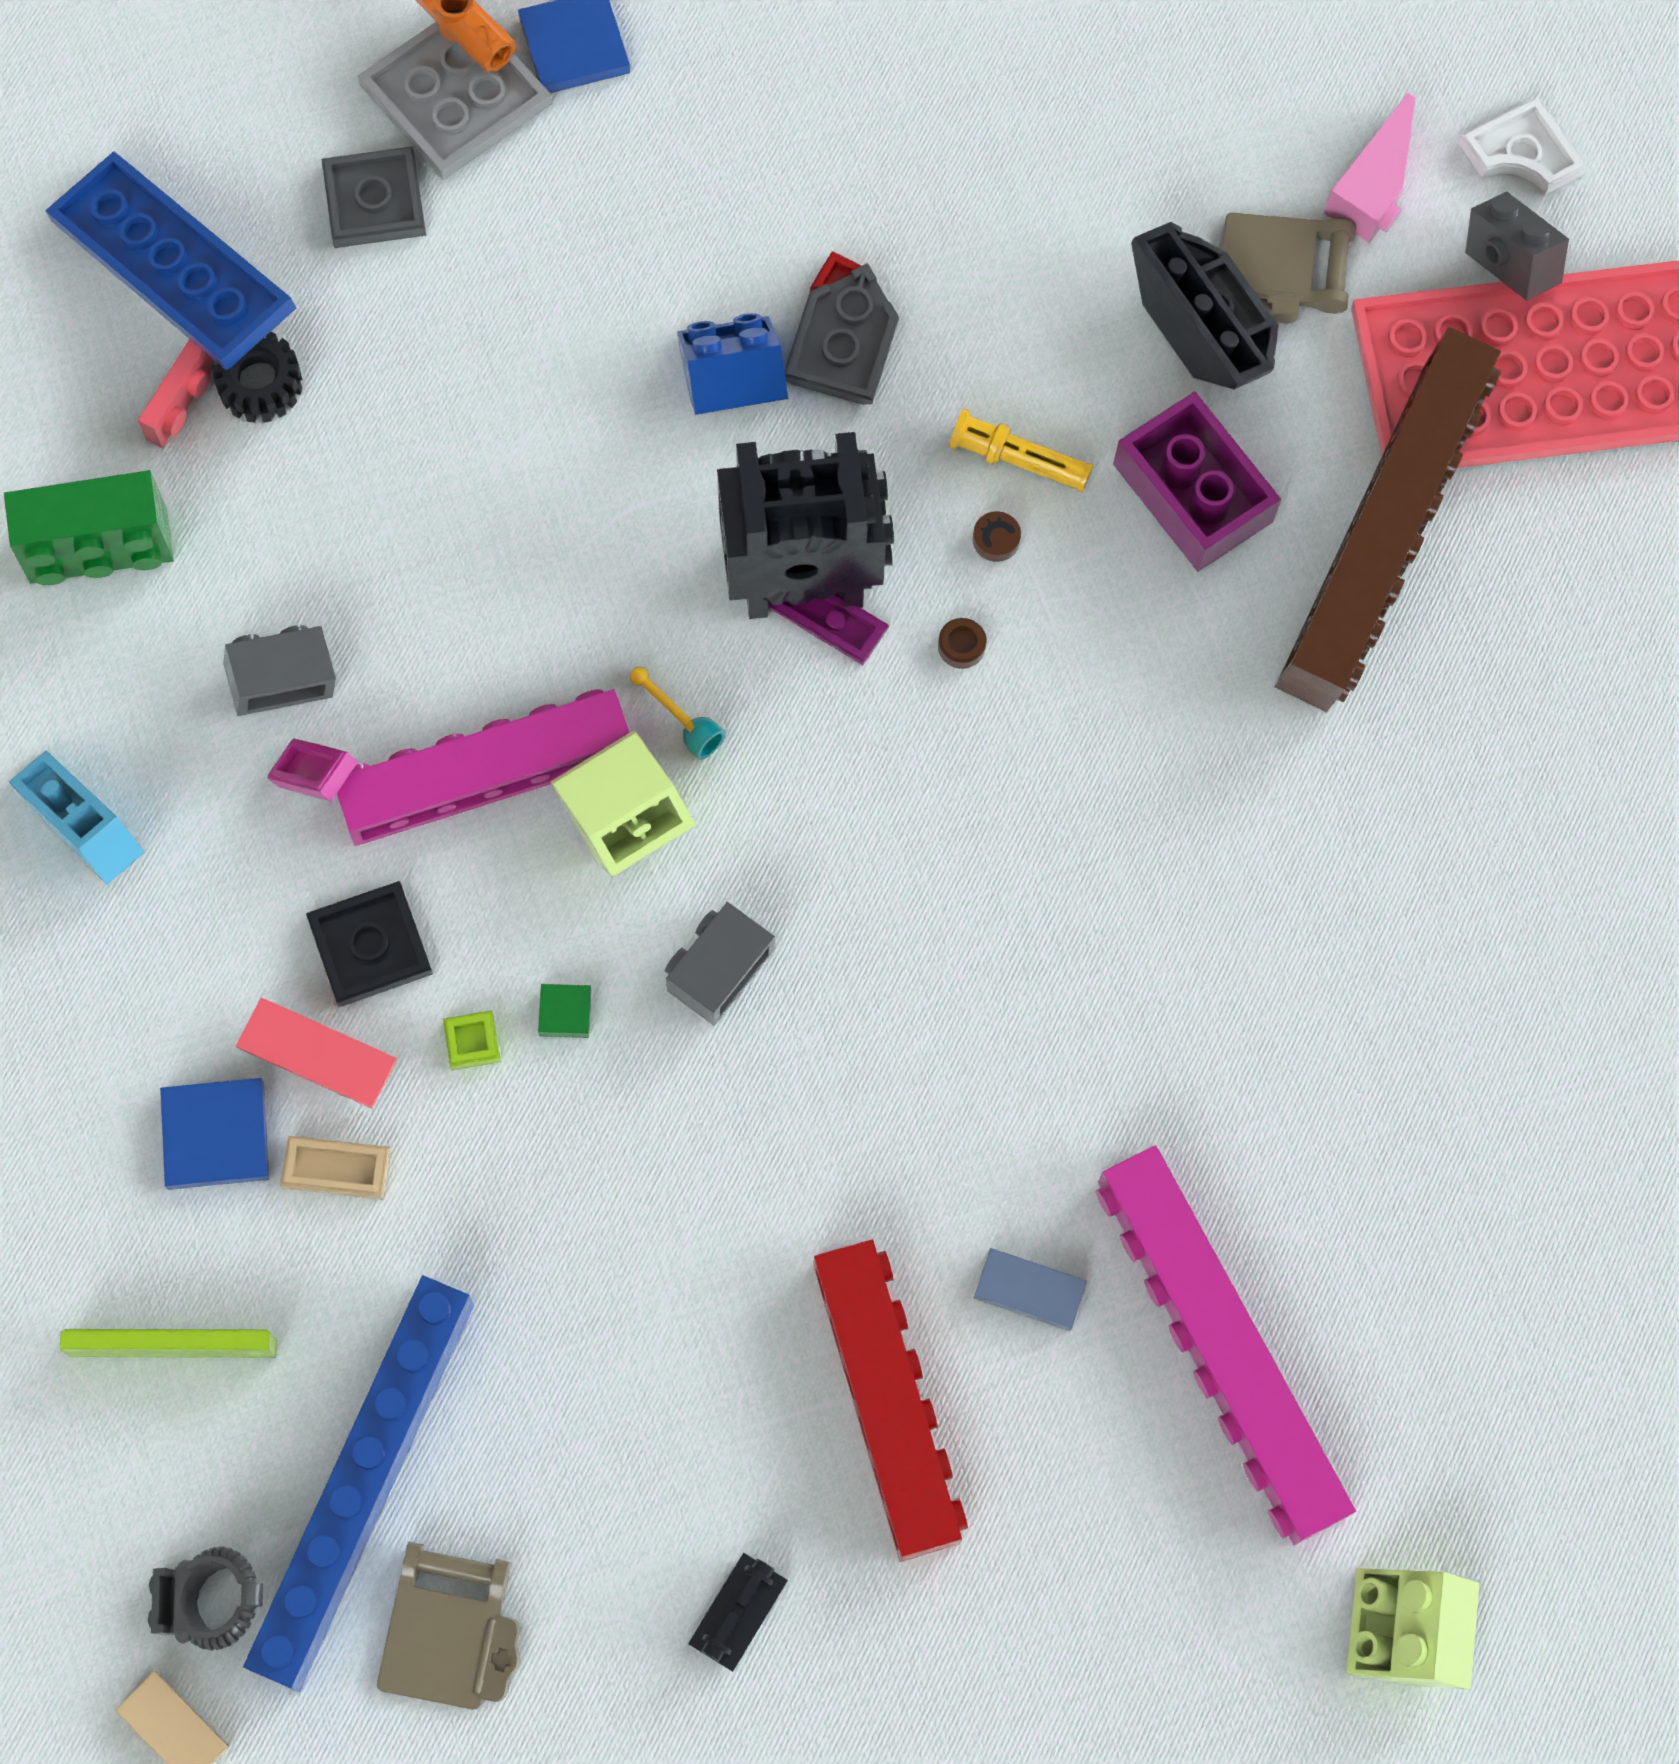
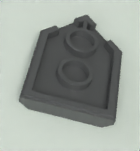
M868 263L852 270L850 275L830 285L825 284L809 293L784 370L786 381L790 384L862 405L873 404L899 322V316L891 302L884 295Z

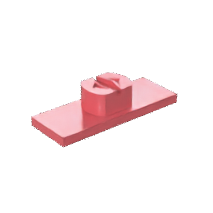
M262 997L236 1044V1047L244 1052L373 1109L397 1062L396 1057Z

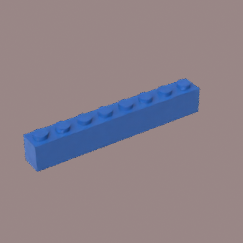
M424 1275L421 1276L243 1668L297 1692L301 1691L475 1306L469 1294Z

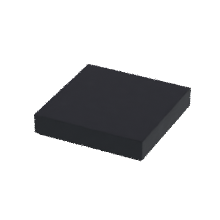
M400 881L306 913L338 1007L433 975Z

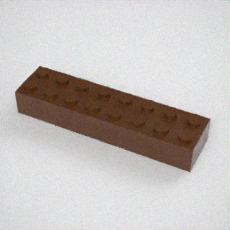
M1448 327L1427 358L1275 688L1325 712L1330 709L1336 700L1344 703L1350 690L1354 691L1366 667L1365 664L1359 662V659L1364 660L1369 649H1373L1386 623L1378 618L1384 617L1389 606H1393L1405 582V579L1400 577L1404 574L1408 564H1412L1425 538L1420 535L1428 521L1431 522L1436 515L1444 497L1440 493L1447 480H1451L1463 456L1460 450L1466 439L1470 438L1481 418L1482 412L1479 409L1485 397L1490 396L1499 379L1501 370L1494 366L1501 353L1500 350Z

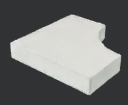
M1538 96L1462 134L1458 141L1459 146L1482 179L1497 174L1517 175L1532 182L1544 195L1583 176L1587 168Z

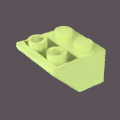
M634 730L550 781L595 861L611 877L696 825L673 783Z
M1356 1568L1346 1674L1428 1687L1470 1689L1479 1583L1446 1572Z

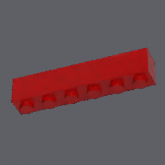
M871 1239L815 1255L813 1267L899 1561H906L960 1545L962 1541L960 1531L968 1529V1524L960 1499L951 1500L945 1480L953 1478L950 1462L944 1448L935 1449L930 1430L937 1429L938 1424L930 1398L921 1400L915 1382L916 1380L923 1379L922 1369L916 1350L910 1349L906 1351L901 1331L908 1329V1323L900 1299L891 1301L886 1282L893 1281L894 1278L886 1251L877 1253L874 1241Z

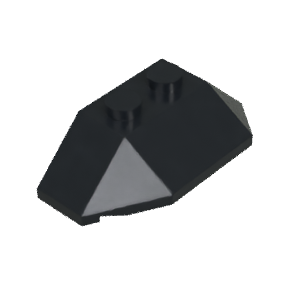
M1173 222L1166 223L1133 238L1131 245L1142 305L1193 378L1230 389H1237L1273 371L1278 324L1227 252L1200 237L1182 232V227Z

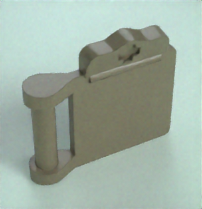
M1242 213L1227 214L1222 250L1228 253L1276 322H1295L1299 316V306L1311 307L1333 314L1343 313L1348 308L1349 295L1344 291L1348 246L1349 242L1355 238L1356 225L1353 221L1340 218L1309 220ZM1317 237L1330 241L1326 288L1323 290H1311Z
M408 1541L378 1675L377 1688L382 1692L472 1710L480 1707L482 1699L493 1702L503 1700L508 1693L510 1678L520 1665V1655L517 1647L521 1628L520 1624L513 1618L500 1616L509 1580L511 1562L496 1559L495 1564H489L424 1551V1544ZM419 1572L489 1585L487 1600L482 1601L417 1588L415 1585Z

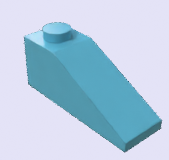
M44 751L9 781L17 793L107 885L145 853L119 818L49 752Z

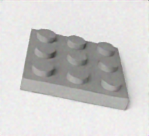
M452 10L449 13H460L463 10ZM434 22L358 75L361 88L442 180L451 176L552 104L549 91L515 53L511 55L509 62L500 70L486 73L457 42L449 41L440 34L437 22Z

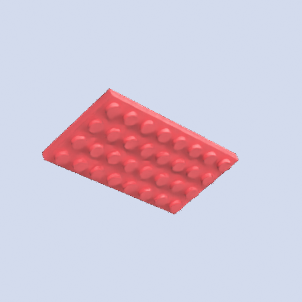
M1679 260L1563 274L1561 284L1527 301L1503 282L1354 299L1351 312L1381 456L1427 358L1448 327L1501 351L1494 366L1501 370V374L1490 396L1485 397L1479 409L1482 412L1481 418L1470 438L1466 439L1460 450L1463 456L1457 468L1679 441Z

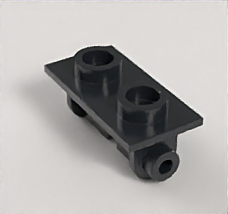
M743 1552L688 1644L733 1672L788 1580L774 1572L775 1569L759 1559L755 1560Z

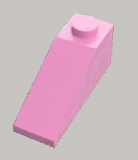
M1407 93L1331 190L1324 214L1332 219L1340 218L1353 221L1356 225L1355 234L1368 243L1371 242L1380 229L1388 232L1402 210L1397 206L1404 185L1416 98Z

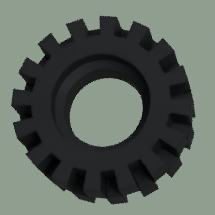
M270 332L267 334L266 338L257 343L227 371L217 362V365H212L214 383L226 409L230 407L232 415L239 419L244 413L247 422L255 423L256 415H261L263 423L270 422L272 420L269 413L276 411L279 418L286 414L284 405L287 404L293 408L297 403L295 394L301 395L302 385L300 380H302V375L296 354L293 349H290L289 343L284 338L278 342L276 333ZM265 363L274 368L276 371L275 378L271 384L264 388L248 389L240 383L242 371L250 365Z

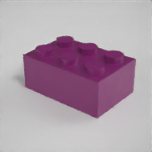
M1195 391L1118 441L1113 465L1197 572L1274 522L1282 499Z

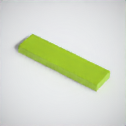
M64 1329L60 1333L59 1349L69 1357L276 1358L277 1340L268 1329Z

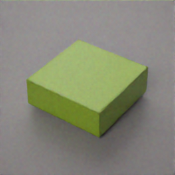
M492 1010L443 1018L451 1071L501 1062Z

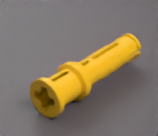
M962 409L948 448L956 450L958 447L985 456V461L992 465L993 463L998 464L1001 460L1083 493L1094 464L1085 463L1048 447L1010 434L1011 429L1007 428L1008 425L1000 423L997 426L972 417L970 410Z

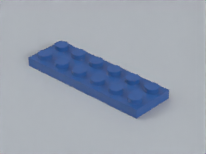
M115 151L45 210L51 222L226 371L297 309L289 295Z

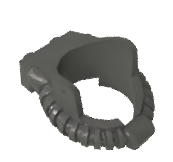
M220 1546L201 1552V1555H196L193 1560L181 1561L175 1569L155 1568L153 1569V1576L149 1581V1590L152 1594V1610L148 1614V1624L151 1628V1633L175 1635L176 1640L181 1644L191 1641L193 1645L211 1651L229 1647L232 1643L239 1640V1636L242 1637L246 1633L245 1628L248 1629L250 1627V1620L255 1617L254 1609L263 1606V1583L255 1582L256 1574L254 1571H251L253 1569L251 1564L247 1563L248 1560L241 1556L240 1552L234 1551L229 1547ZM228 1568L234 1574L237 1583L241 1584V1606H237L233 1616L225 1625L216 1630H211L206 1626L199 1614L197 1605L199 1592L208 1577L219 1570Z

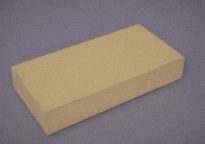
M288 1136L280 1185L283 1189L383 1200L391 1150L387 1146Z
M153 1671L115 1710L166 1764H214L230 1748L156 1671Z

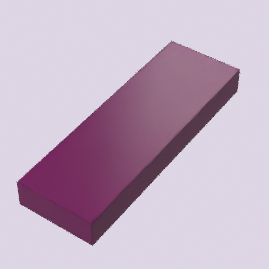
M837 593L834 594V597L828 599L814 598L809 603L794 604L790 601L783 602L782 604H772L768 600L769 609L861 665L865 664L889 629L887 623L858 606L844 607L843 597Z

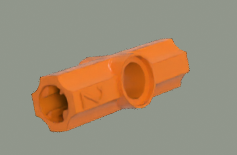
M415 0L437 22L440 34L449 41L457 42L486 73L500 70L509 62L511 55L516 51V42L475 0ZM452 10H463L460 13H449Z

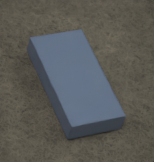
M990 1248L973 1299L1071 1331L1087 1280Z

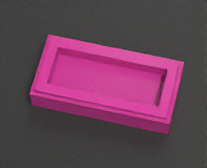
M293 738L269 772L267 778L279 788L331 802L358 761L346 751Z

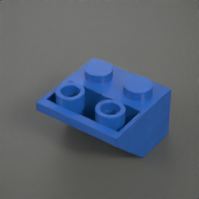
M747 313L736 316L733 322L715 325L711 321H700L688 325L687 330L677 331L686 383L695 415L788 399L781 344L768 316L761 317L760 314Z

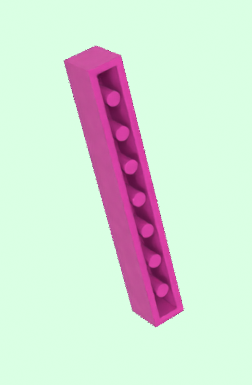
M1157 1145L1102 1171L1098 1180L1100 1188L1096 1190L1099 1203L1108 1217L1116 1215L1124 1230V1233L1120 1234V1240L1127 1255L1133 1262L1140 1260L1149 1277L1144 1280L1149 1296L1157 1307L1164 1305L1173 1321L1168 1326L1170 1334L1182 1353L1189 1351L1198 1369L1193 1371L1194 1378L1203 1395L1207 1399L1213 1396L1223 1414L1218 1417V1421L1228 1441L1232 1445L1239 1443L1248 1461L1243 1463V1468L1250 1483L1256 1491L1262 1489L1265 1491L1273 1506L1272 1509L1268 1510V1514L1278 1534L1282 1538L1289 1536L1295 1546L1357 1512Z

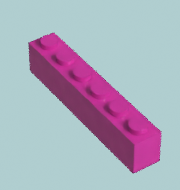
M600 689L590 690L579 695L575 702L559 707L555 704L543 705L532 710L529 716L511 722L509 719L495 720L486 724L482 729L483 731L467 736L451 734L439 739L435 746L420 751L412 748L400 750L392 754L388 761L372 766L366 763L356 764L337 793L354 846L356 847L550 785V781L630 733L615 689L606 692Z

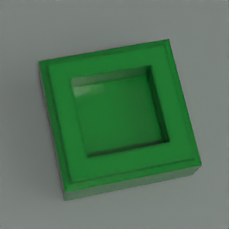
M541 984L539 1036L589 1038L591 985Z

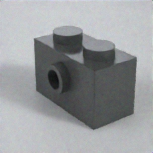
M1506 191L1471 208L1465 253L1527 301L1562 283L1569 238Z
M295 625L282 630L280 634L265 637L249 634L236 638L232 643L225 644L223 665L237 716L333 698L336 676L322 626L308 628L304 625Z
M726 902L718 913L711 910L703 918L695 932L699 936L688 951L680 948L665 968V972L668 974L666 977L667 992L713 1026L717 1024L775 951V936L729 902Z

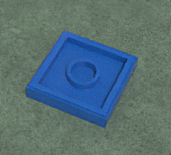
M554 0L518 9L519 20L537 79L549 93L630 73V64L609 0Z
M262 1078L160 1088L165 1187L168 1190L269 1180L265 1093Z

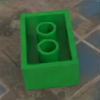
M151 470L4 492L9 544L30 584L56 585L62 583L65 578L83 575L90 578H102L111 575L115 570L128 568L143 571L152 570L161 566L162 563L174 561L167 508Z

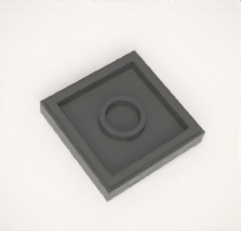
M413 146L321 159L334 248L426 236Z

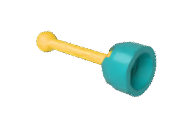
M635 667L630 672L631 682L634 685L643 686L685 726L683 741L688 750L697 759L703 760L719 748L725 739V730L709 717L691 719L649 679V673L645 668Z

